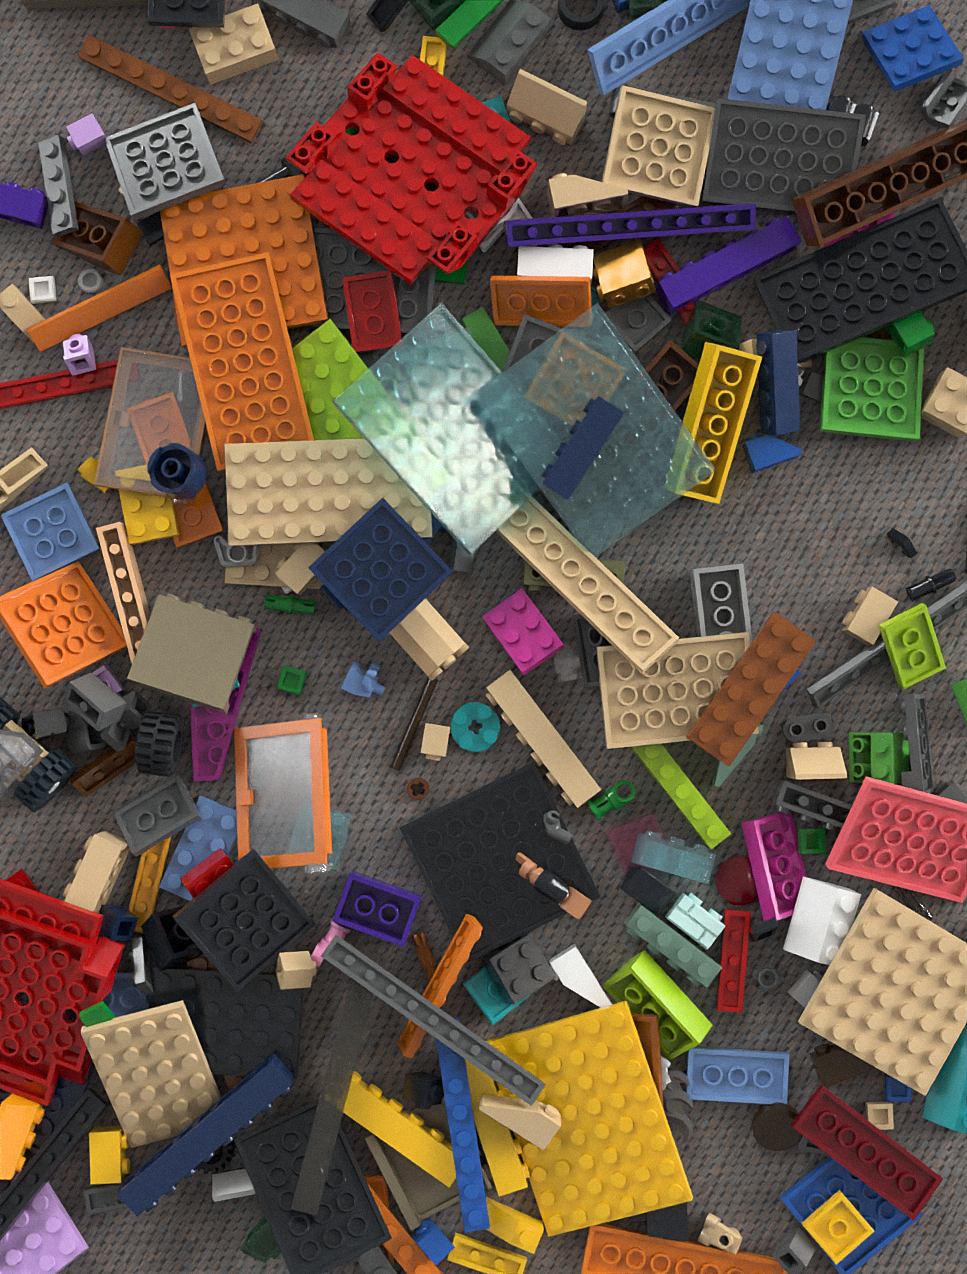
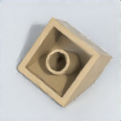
M808 742L792 743V748H786L787 778H847L841 748L833 747L832 742H817V747H808Z

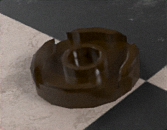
M773 1103L772 1106L767 1107L765 1105L755 1113L752 1120L753 1136L757 1143L765 1149L772 1151H783L795 1146L802 1136L791 1126L799 1114L797 1110L784 1103Z

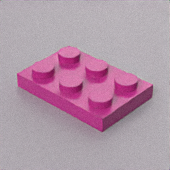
M523 588L482 616L523 675H526L565 647Z

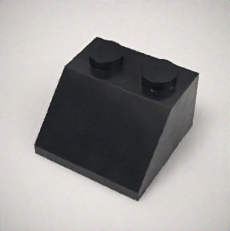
M185 905L153 913L141 926L159 972L181 966L204 954L172 917Z

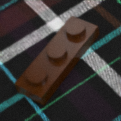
M129 735L124 750L117 752L114 748H111L69 778L71 784L82 795L88 797L136 763L135 750L137 740L132 735Z

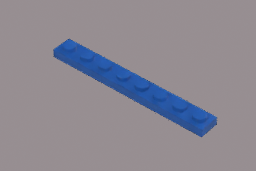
M436 1039L464 1232L489 1229L490 1223L465 1059Z

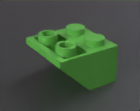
M849 733V782L863 783L865 777H870L892 784L902 783L901 772L909 771V742L905 740L904 733Z

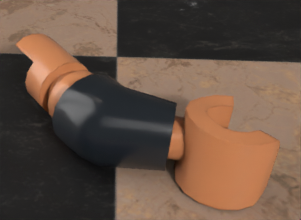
M521 852L517 853L515 860L522 865L519 875L526 880L530 879L529 882L534 885L533 888L541 895L557 902L569 914L580 919L592 900L568 886L550 870H544L541 867L537 868L536 863Z

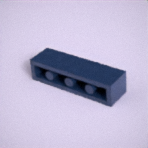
M779 329L756 333L757 355L762 357L758 370L761 433L781 435L800 431L796 330Z
M600 396L596 400L590 398L583 409L587 413L582 422L576 420L569 431L573 435L568 444L562 442L555 453L559 457L554 466L549 463L541 475L545 479L542 484L566 500H569L624 414L623 411Z

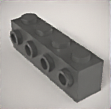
M778 780L770 802L777 805V811L788 815L791 814V811L800 813L799 819L813 824L815 819L824 822V828L838 832L839 828L842 829L852 805L784 780Z

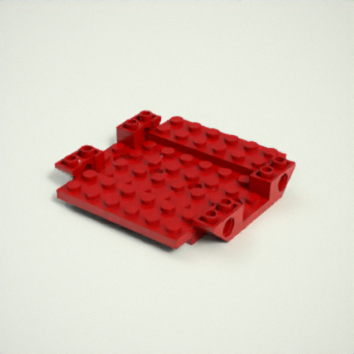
M377 52L347 86L348 98L324 126L316 122L285 157L288 162L302 172L308 173L290 196L292 201L412 285L422 271H427L432 264L446 274L461 268L521 196L537 167V163L522 153L530 143L531 137L440 73L414 55H411L397 71L396 64ZM356 128L359 130V133L351 136L346 133V130ZM394 155L399 160L396 163H388L385 158ZM434 183L438 186V189L428 191L425 185ZM468 211H474L478 217L471 220L466 218L464 214Z
M0 879V1089L48 1106L52 1102L59 1075L61 1078L83 1086L86 1083L92 1058L81 1035L82 1026H85V1024L81 1021L79 1015L81 1011L103 1001L104 997L112 991L125 944L102 936L97 941L104 915ZM20 992H24L29 996V1003H23L20 1000ZM67 1009L75 1011L77 1015L76 1020H70L67 1017Z

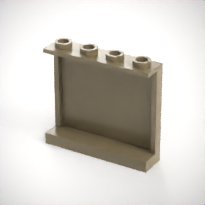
M167 594L166 596L158 595L127 680L133 685L227 714L230 706L228 700L252 634H256L257 631L255 625L252 624V620L242 616H238L237 619L229 617L227 612L220 609H214V611L204 609L205 606L198 602L191 601L188 604L182 602L180 597L172 594Z
M444 1093L442 1102L439 1105H432L430 1109L415 1107L407 1111L409 1115L415 1113L424 1120L423 1124L431 1130L436 1128L445 1135L444 1139L451 1143ZM372 1132L366 1133L365 1140L410 1230L419 1227L421 1220L460 1201L457 1177L449 1188ZM478 1144L479 1157H480V1156L483 1155V1152H482V1150H481L480 1145ZM480 1158L484 1187L487 1186L490 1190L493 1177L488 1163L484 1165Z

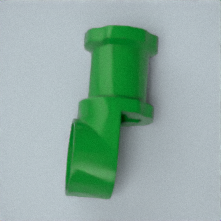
M621 780L613 787L607 789L604 795L594 801H587L597 821L601 820V816L613 809L618 810L630 803L635 797V787L630 781ZM627 785L631 788L632 793L629 798L622 799L618 796L617 790L620 786Z

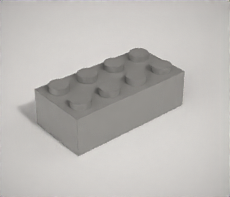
M743 564L691 570L690 581L697 637L749 632L751 644L752 633Z

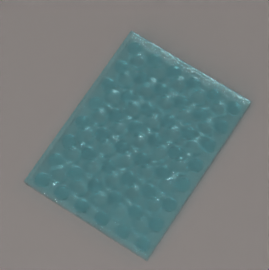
M442 302L332 402L468 555L472 554L543 485L542 483L545 479L541 477L542 473L549 463L554 466L559 458L555 453L562 444L560 438Z
M598 303L473 395L583 549L595 557L716 471ZM600 396L623 411L624 414L569 500H566L542 483L545 479L541 475L549 463L553 466L559 457L555 453L562 442L568 444L573 435L569 431L576 420L582 422L587 413L583 409L590 398L596 400Z

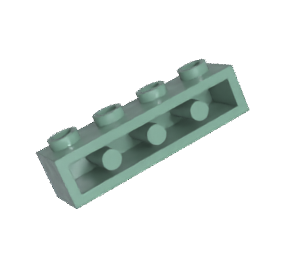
M639 902L624 921L625 925L629 927L626 930L627 933L636 940L642 937L648 942L646 947L657 956L662 953L669 959L666 962L677 971L680 968L688 973L686 978L698 987L700 984L708 987L722 969L718 962Z

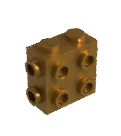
M640 239L593 256L595 266H593L592 272L595 280L600 281V285L596 286L600 300L605 299L609 308L620 306L626 302L643 298L656 292L648 260Z

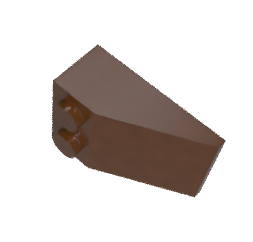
M75 201L79 230L60 237L56 236L52 244L103 270L121 276L143 232L125 217Z

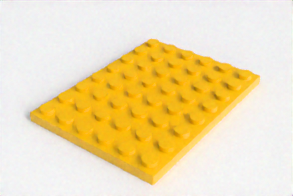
M627 1001L487 1041L544 1082L546 1085L535 1101H540L545 1105H552L561 1114V1127L545 1150H542L514 1132L515 1138L519 1139L523 1151L521 1153L523 1162L527 1163L531 1175L529 1180L548 1237L692 1201L693 1195ZM497 1082L499 1090H503L504 1097L521 1099Z

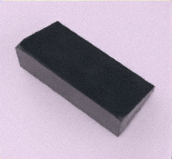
M630 866L620 887L621 890L654 914H657L675 893L645 869Z

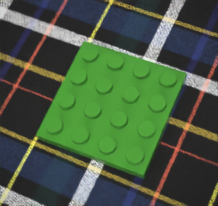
M861 337L824 353L820 432L912 442L920 440L924 348L904 357L893 340Z

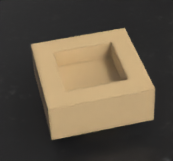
M890 1101L865 1102L866 1119L880 1130L894 1129L893 1104Z

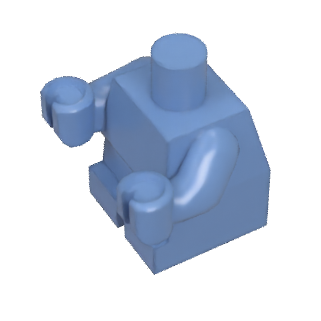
M354 661L341 689L359 696L370 697L372 692L382 696L386 687L377 683L379 678L376 676L381 665L373 662L368 670H364L359 667L360 663Z

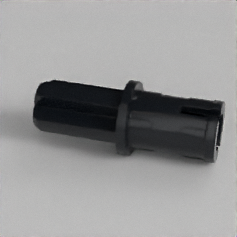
M947 569L932 577L927 575L924 580L905 587V590L913 602L930 593L935 594L937 589L955 582L957 578L952 569Z

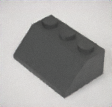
M512 0L469 52L467 57L505 86L548 34L551 27V18L532 3Z
M581 614L572 615L584 688L600 686L596 647L612 645Z

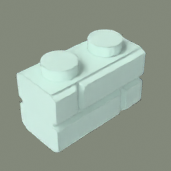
M682 893L665 917L705 949H709L716 937L725 928V925L721 922L723 917L712 908L709 911L702 908L700 905L703 901L694 894L690 893L687 896Z

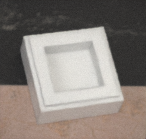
M54 276L29 278L30 302L32 304L57 302Z

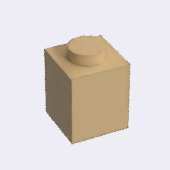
M425 723L421 753L426 754V759L440 761L441 756L446 757L451 727Z
M309 951L279 953L276 975L280 989L311 987L312 977L316 976L317 969L315 961L311 960Z

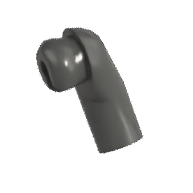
M548 811L543 819L547 835L568 845L573 833L561 828L560 815L557 811Z

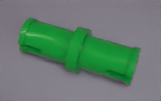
M266 594L264 610L285 611L286 614L290 615L292 612L314 615L316 603L314 599L294 598V595L284 597Z

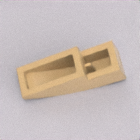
M32 447L0 470V511L48 468L46 462Z

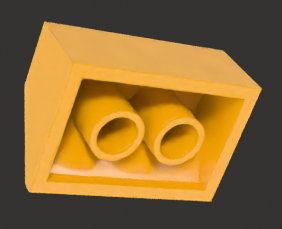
M13 1093L0 1105V1179L11 1180L18 1172L20 1173L23 1170L27 1161L24 1154L27 1148H31L36 1137L33 1130L36 1124H40L45 1110L42 1109L43 1104Z

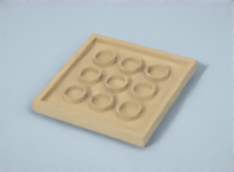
M622 85L619 92L602 182L627 188L628 193L687 207H698L710 149L715 108Z

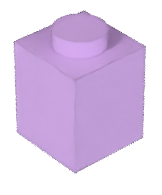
M93 113L66 126L70 133L67 139L74 151L78 149L83 156L106 144L104 140L106 136Z

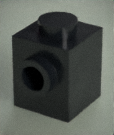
M426 1072L405 1073L402 1099L415 1103V1107L419 1109H430L432 1105L441 1104L443 1096L441 1077Z

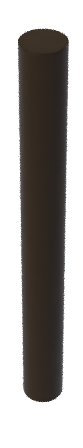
M428 678L391 768L400 771L438 679L435 678L431 681Z

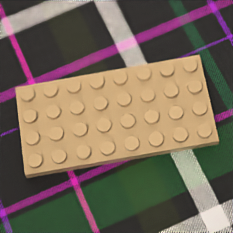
M428 436L224 444L229 546L336 542L382 498L391 505L421 538H432Z

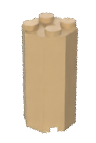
M426 599L390 632L431 681L443 672L442 666L446 670L456 661L455 654L459 657L469 648Z

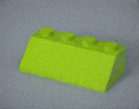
M645 950L632 957L602 985L617 1003L627 1001L632 1014L658 1015L660 1051L668 1060L699 1045L713 1026Z

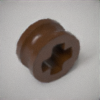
M414 778L408 783L407 793L414 800H422L429 793V784L425 779ZM421 782L424 784L423 789H425V793H419L416 796L412 793L414 789L411 786L413 783L417 785Z

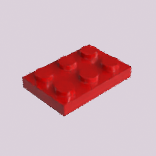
M388 270L343 277L351 341L355 352L361 353L403 346L393 272Z

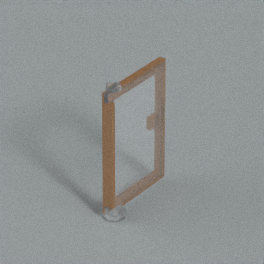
M121 347L94 481L95 486L172 498L157 490L150 482L147 464L152 453L159 447L163 448L169 445V443H179L202 458L207 427L190 358ZM172 498V503L186 506L187 501L193 502L194 498L189 500Z

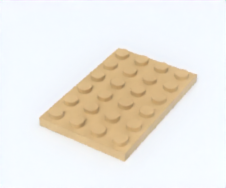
M749 632L679 639L673 647L643 674L614 646L596 647L606 748L690 741L686 736L749 647ZM758 726L752 734H759Z
M183 1000L120 1016L92 1026H82L81 1035L131 1148L177 1136L221 1098Z

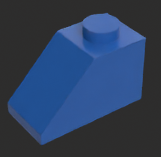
M761 433L747 437V442L742 445L751 473L795 459L802 454L800 448L770 434L761 436Z

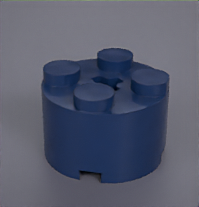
M169 443V445L163 448L159 447L152 453L147 464V472L149 473L151 484L157 490L174 499L189 500L193 499L204 486L208 467L198 454L184 445Z

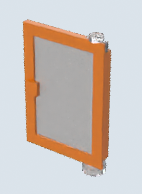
M311 713L304 714V720L234 728L238 861L254 849L270 869L305 866V873L331 872L330 854H332L328 744L327 729L324 728V718H319V714Z

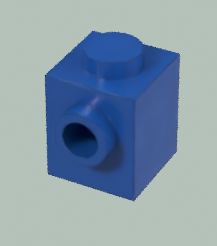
M430 1217L426 1221L420 1222V1226L415 1228L414 1233L411 1235L435 1265L455 1248Z

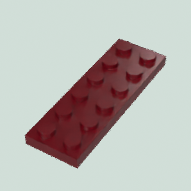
M821 1084L791 1124L800 1134L912 1220L916 1219L943 1180L941 1176Z

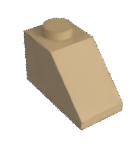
M11 284L0 293V308L33 342L27 332V328L46 319L14 284Z

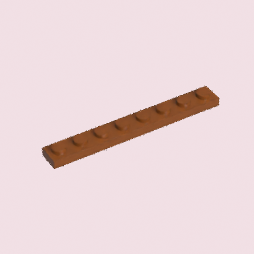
M88 35L78 54L79 59L178 108L196 103L203 120L251 144L263 123L261 119L91 35Z

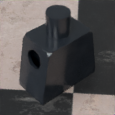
M687 1202L630 1216L631 1223L645 1222V1229L650 1237L689 1241Z

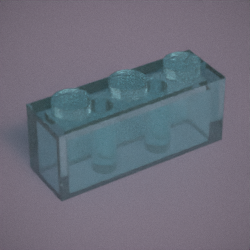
M647 830L646 834L638 833L631 859L632 863L708 884L716 854L708 852L709 847L694 844V848L684 846L685 840L671 837L670 841L660 839L662 834Z

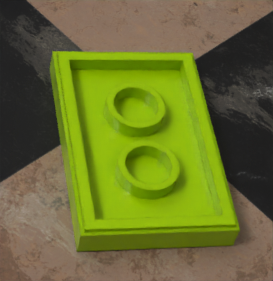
M921 603L879 624L899 688L904 690L946 669L927 605Z

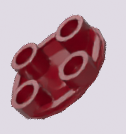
M737 855L726 859L719 865L715 884L718 893L725 901L733 905H746L758 898L749 857Z

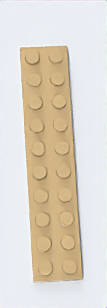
M504 469L467 499L472 509L641 674L678 642L679 637Z

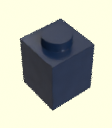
M102 904L99 914L104 915L99 932L111 940L131 941L139 917L123 906Z

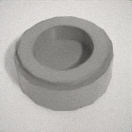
M86 269L80 273L78 284L85 293L95 294L102 289L104 279L97 270Z

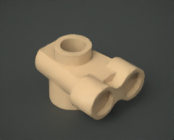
M709 1213L698 1242L707 1247L713 1245L736 1254L743 1237L737 1229L725 1226L720 1222L721 1219ZM724 1235L728 1237L729 1244L725 1242Z

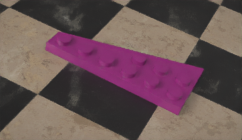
M256 628V634H252L237 675L240 687L231 692L228 700L230 706L227 714L202 706L194 708L192 703H190L194 781L220 780L262 628Z

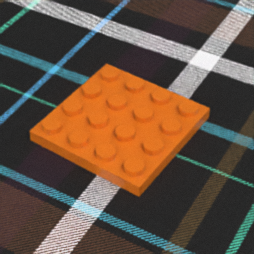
M79 561L0 596V620L44 689L127 648L123 629Z

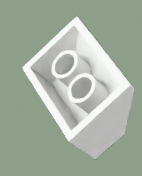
M803 876L783 949L815 962L830 965L853 925L861 894L843 886Z

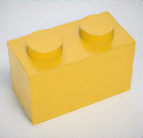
M121 1126L94 1127L89 1132L91 1184L121 1183L125 1179L126 1174L130 1173V1159L126 1158L125 1150L128 1149L129 1143Z

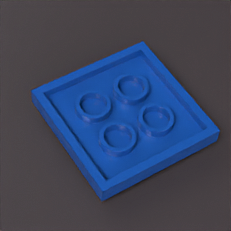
M930 5L862 32L864 44L894 92L958 67L963 63V56Z

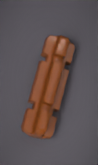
M419 932L412 936L414 946H417L416 952L423 969L426 970L424 972L426 978L430 981L437 966L435 967L436 962L430 946L426 944L427 938L425 933Z

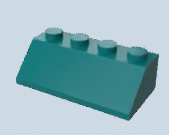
M967 1024L931 1085L922 1113V1118L967 1134Z

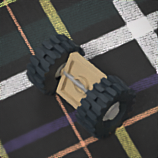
M0 697V764L20 781L19 786L15 789L14 796L30 811L35 813L43 805L48 804L63 786L67 784L69 778L75 774L74 772L77 770L78 765L60 749H55L52 753H48L17 725L20 714Z

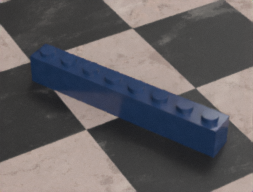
M274 1053L125 1179L119 1187L117 1196L136 1216H139L143 1211L149 1212L155 1207L158 1199L163 1194L167 1196L177 1187L178 1181L182 1178L188 1179L195 1172L198 1164L202 1161L204 1163L208 1162L214 1156L215 1150L219 1146L223 1145L224 1147L228 1145L239 1129L245 1130L254 1121L253 1117L259 1112L265 1113L273 1105L272 1101L279 1095L281 1097L285 1096L293 1087L294 1074Z

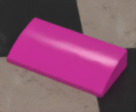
M792 811L790 815L780 812L741 822L764 921L774 917L777 921L792 916L803 876L807 877L802 854L798 853V837Z

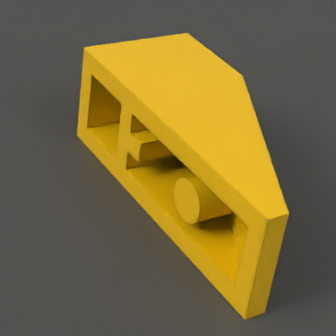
M486 1197L490 1228L486 1230L509 1244L534 1254L544 1231L543 1221Z

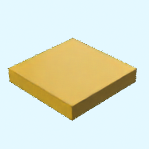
M840 1190L802 1222L804 1228L836 1265L875 1232Z

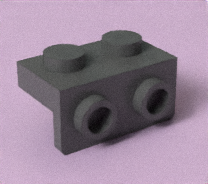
M954 69L946 71L944 76H940L935 89L930 95L925 97L922 103L924 120L944 129L954 125L967 107V82L955 78Z

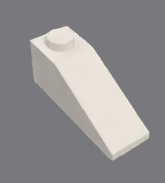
M575 944L549 959L550 967L556 976L555 981L560 979L564 986L600 1008L612 1005Z

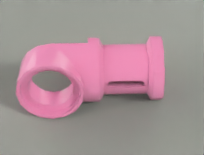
M333 919L331 920L329 932L325 938L321 939L320 943H317L315 950L310 956L311 960L315 961L316 967H320L324 959L321 955L334 936L337 935L344 940L346 934L352 931L350 927L333 922Z

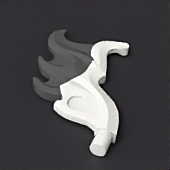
M661 1056L664 1113L670 1130L679 1131L683 1135V1144H685L692 1137L693 1125L686 1116L683 1105L687 1104L690 1108H693L694 1105L691 1097L681 1088L680 1083L683 1082L687 1086L691 1083L689 1078L681 1071L668 1070L667 1067L670 1066L671 1062Z

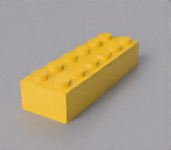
M705 342L664 489L675 494L720 504L762 360L761 356Z

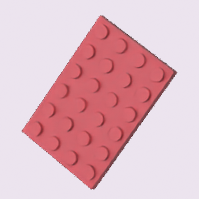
M865 777L825 864L830 870L963 903L967 895V804Z

